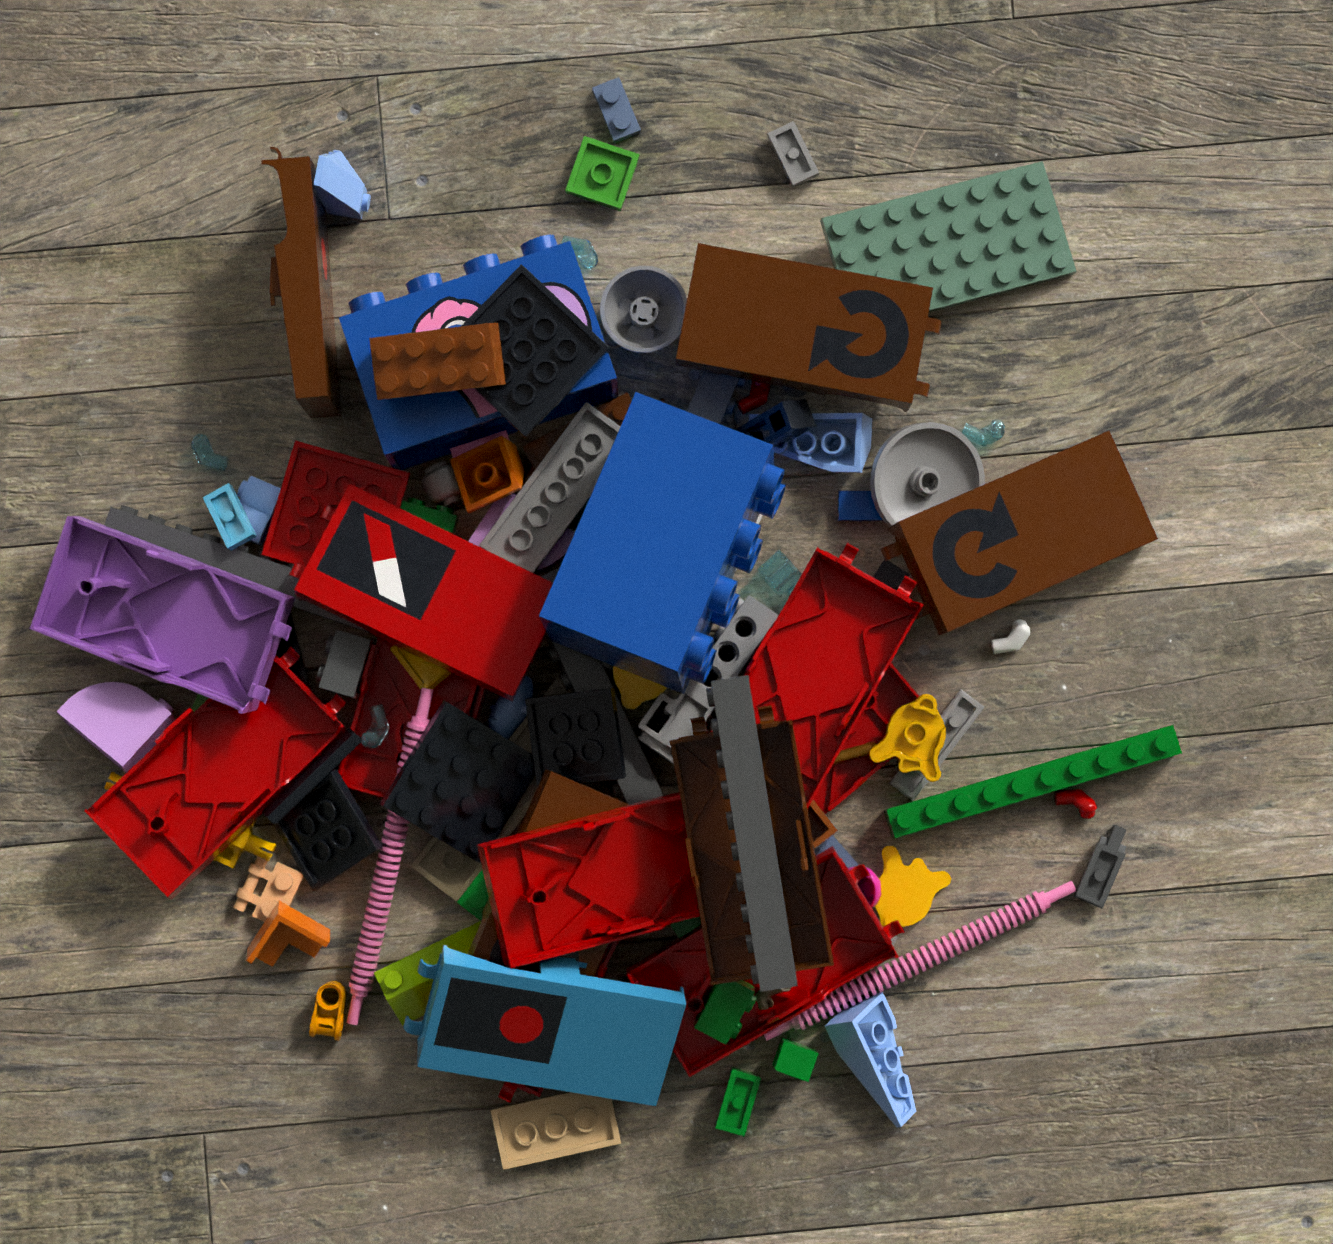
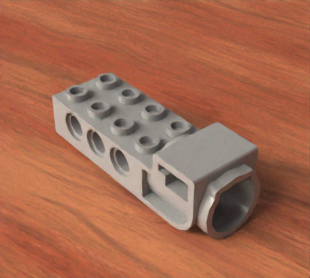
M748 595L745 601L739 598L729 626L727 628L720 626L713 636L716 643L712 648L717 650L710 673L714 674L717 680L738 677L779 615L750 595ZM740 624H745L750 628L751 635L741 637L736 633L735 628ZM724 648L730 649L734 653V659L730 662H724L719 658L718 652ZM690 679L684 694H679L672 689L667 695L660 693L639 723L638 728L641 733L637 739L674 765L669 741L693 735L690 720L692 718L704 717L706 728L711 724V719H713L711 714L715 710V706L709 707L706 688L712 687ZM662 704L666 706L664 714L669 719L660 732L657 733L649 728L648 724Z

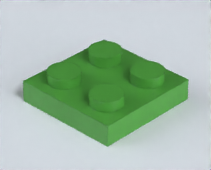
M584 136L565 192L621 211L640 154Z

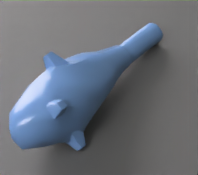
M525 676L513 702L499 696L495 705H490L491 713L486 726L508 740L527 716L525 699L534 697V687L530 677Z

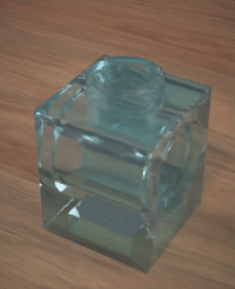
M780 550L762 564L756 572L779 598L785 593L789 597L802 575Z

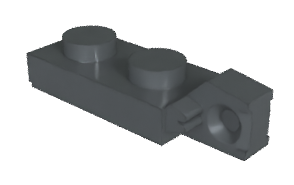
M1112 825L1107 838L1101 836L1099 841L1096 842L1073 897L1101 909L1104 907L1126 855L1124 852L1127 846L1121 844L1126 829L1118 825Z

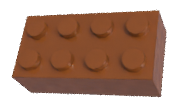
M484 323L369 338L377 400L506 385L498 323Z

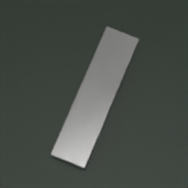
M962 689L959 690L940 715L946 727V738L944 746L938 755L939 767L984 709L982 704ZM898 770L889 784L908 799L914 801L928 780L920 771L902 773Z

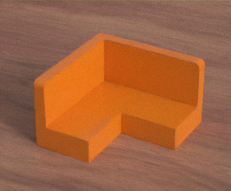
M279 900L248 946L246 961L252 964L255 958L273 967L288 943L315 958L321 947H327L330 943V929Z

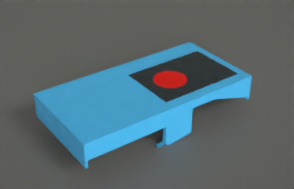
M443 945L437 964L429 965L423 959H420L418 973L422 977L433 979L423 1020L417 1022L406 1016L403 1028L407 1033L419 1036L417 1039V1067L656 1106L686 1007L684 988L680 987L679 991L580 975L579 967L586 968L587 963L565 957H553L539 961L540 973L507 968Z

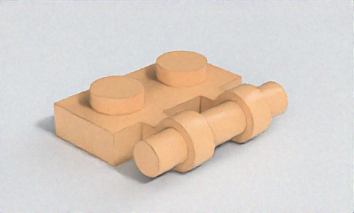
M257 856L255 862L250 863L247 870L249 875L243 887H239L236 893L238 898L233 908L244 912L248 902L257 905L252 917L265 922L279 900L291 906L304 879V875L302 872L281 862L276 863L273 872L265 869L267 861ZM260 877L268 880L261 896L253 893Z

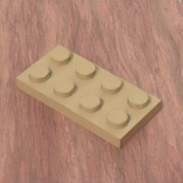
M566 1092L490 1110L503 1170L621 1144L613 1101L609 1098Z

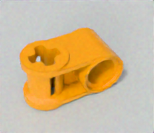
M329 981L318 989L310 1023V1037L323 1035L334 1037V1040L340 1041L347 996L346 989L340 982ZM326 988H334L338 992V1002L329 1003L324 997Z

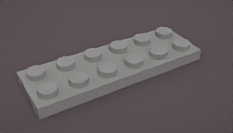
M586 402L479 546L535 573L590 499L620 426Z

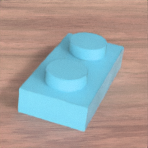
M227 483L203 497L227 549L232 551L257 537L232 485Z

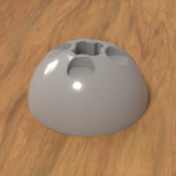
M653 266L631 267L617 274L606 286L600 303L601 320L611 339L624 349L636 353L656 352L672 344L681 334L687 297L677 279L663 269Z

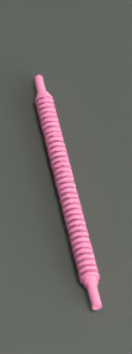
M422 687L416 716H412L411 722L407 724V727L412 730L406 729L405 735L410 737H404V743L409 745L402 746V750L405 752H401L400 758L404 759L399 760L398 765L403 767L429 724L430 720L427 717L433 695L432 689ZM389 809L390 813L387 814L386 819L390 821H385V827L389 829L383 830L385 836H382L381 842L385 844H382L383 847L378 852V858L380 859L376 861V865L380 867H375L374 870L376 874L373 875L372 880L375 882L371 883L372 889L369 892L371 897H368L367 901L371 905H366L367 912H365L364 918L367 920H363L362 923L364 927L361 928L360 933L363 935L359 936L360 943L357 945L359 950H356L355 956L357 958H354L355 965L352 967L354 973H351V980L348 985L351 988L352 999L346 1022L352 1025H358L363 999L367 997L368 991H372L371 984L374 982V977L372 976H375L374 972H376L375 968H377L378 964L376 961L379 960L378 953L381 951L379 946L383 942L380 938H384L383 931L386 929L384 923H387V915H389L390 911L388 908L391 907V902L388 900H392L393 894L391 893L395 889L392 885H396V879L393 877L398 876V871L396 870H399L400 864L397 862H401L402 857L400 855L403 854V848L401 847L405 845V841L401 839H406L407 834L405 832L408 831L409 826L405 824L410 823Z
M1069 881L1046 893L1044 891L1039 893L1034 891L1032 892L1033 899L1029 894L1025 896L1026 903L1023 898L1018 899L1019 906L1015 901L1011 903L1012 909L1009 905H1005V913L999 908L997 909L998 916L994 911L990 913L991 919L987 915L983 916L984 923L980 918L975 920L977 926L973 922L968 923L970 930L964 925L961 927L963 933L959 929L954 930L955 937L952 932L948 933L949 940H947L945 935L941 936V944L938 939L933 940L935 947L929 942L926 944L928 950L924 946L919 947L920 954L917 949L912 950L914 957L908 952L905 954L906 961L903 956L898 957L899 964L895 959L891 961L893 967H890L889 963L884 964L885 971L881 966L877 967L879 974H876L873 969L870 971L872 977L869 978L868 974L865 973L863 974L864 981H862L860 976L856 978L858 983L856 985L853 980L849 981L850 988L844 984L842 985L844 991L841 992L840 988L835 989V995L831 992L828 994L829 998L825 997L820 1003L764 1034L765 1039L768 1041L793 1028L795 1031L800 1028L803 1031L806 1029L805 1022L811 1027L813 1026L811 1020L814 1019L816 1024L819 1023L820 1019L818 1016L820 1015L823 1020L828 1019L826 1012L829 1013L830 1017L834 1016L835 1014L832 1010L834 1008L837 1013L842 1012L840 1005L846 1010L849 1008L847 1002H850L851 1006L856 1005L855 998L859 1003L863 1002L861 995H864L866 1000L869 999V991L875 996L877 995L876 988H878L880 993L884 991L882 985H885L887 989L891 988L890 981H892L894 986L898 985L896 978H899L902 983L905 981V974L908 979L912 978L911 971H913L915 976L919 974L918 968L922 972L927 971L925 964L931 969L934 967L932 961L936 965L941 964L940 957L943 962L947 961L946 954L950 958H954V950L957 955L962 954L960 947L966 952L969 950L967 944L971 948L976 947L975 940L978 945L982 944L981 937L986 942L989 941V933L992 938L997 937L995 930L1001 935L1004 933L1003 927L1006 931L1011 930L1010 923L1016 928L1018 927L1017 920L1022 925L1025 923L1024 916L1027 921L1032 920L1031 913L1035 918L1039 916L1038 910L1041 914L1046 913V909L1051 907V903L1076 892V888L1073 882Z

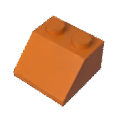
M499 436L450 459L468 513H472L522 489L524 468L517 447L504 436Z

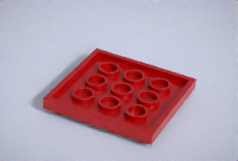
M295 440L261 555L287 563H297L306 567L329 524V521L319 518L325 505L336 509L349 484H352L401 508L411 474Z

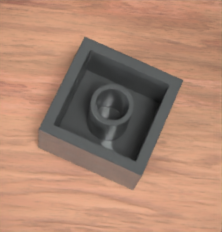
M336 630L334 636H329L325 652L329 654L326 665L321 664L317 673L316 681L320 682L319 688L358 701L361 693L359 691L361 678L371 644L376 645V643L367 638Z

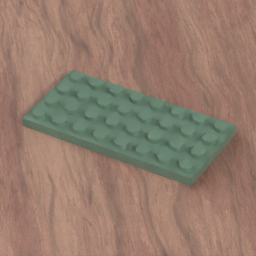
M1043 161L827 216L820 220L834 269L933 287L929 312L1073 275L1077 272Z

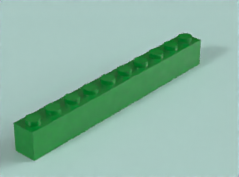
M1170 725L885 809L884 814L892 839L1182 754L1174 726Z

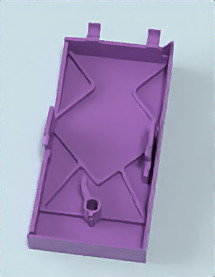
M67 516L30 629L161 682L184 687L237 709L238 713L243 714L256 711L260 701L266 704L271 690L266 688L265 685L281 638L288 641L292 627L286 625L295 597L81 516Z

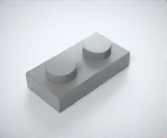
M794 121L767 133V137L792 188L819 176V171Z

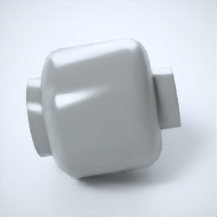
M442 461L424 471L426 475L422 479V485L433 504L443 503L445 507H449L461 500L459 497L461 492L452 464Z

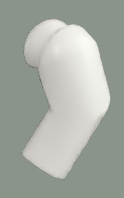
M1021 619L1016 620L1012 623V631L1007 638L991 640L993 654L1020 650L1030 636V627L1027 625V622Z

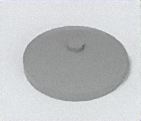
M934 422L911 424L892 434L879 449L874 459L870 476L873 503L880 517L889 527L903 519L985 484L983 464L979 453L971 441L955 428Z

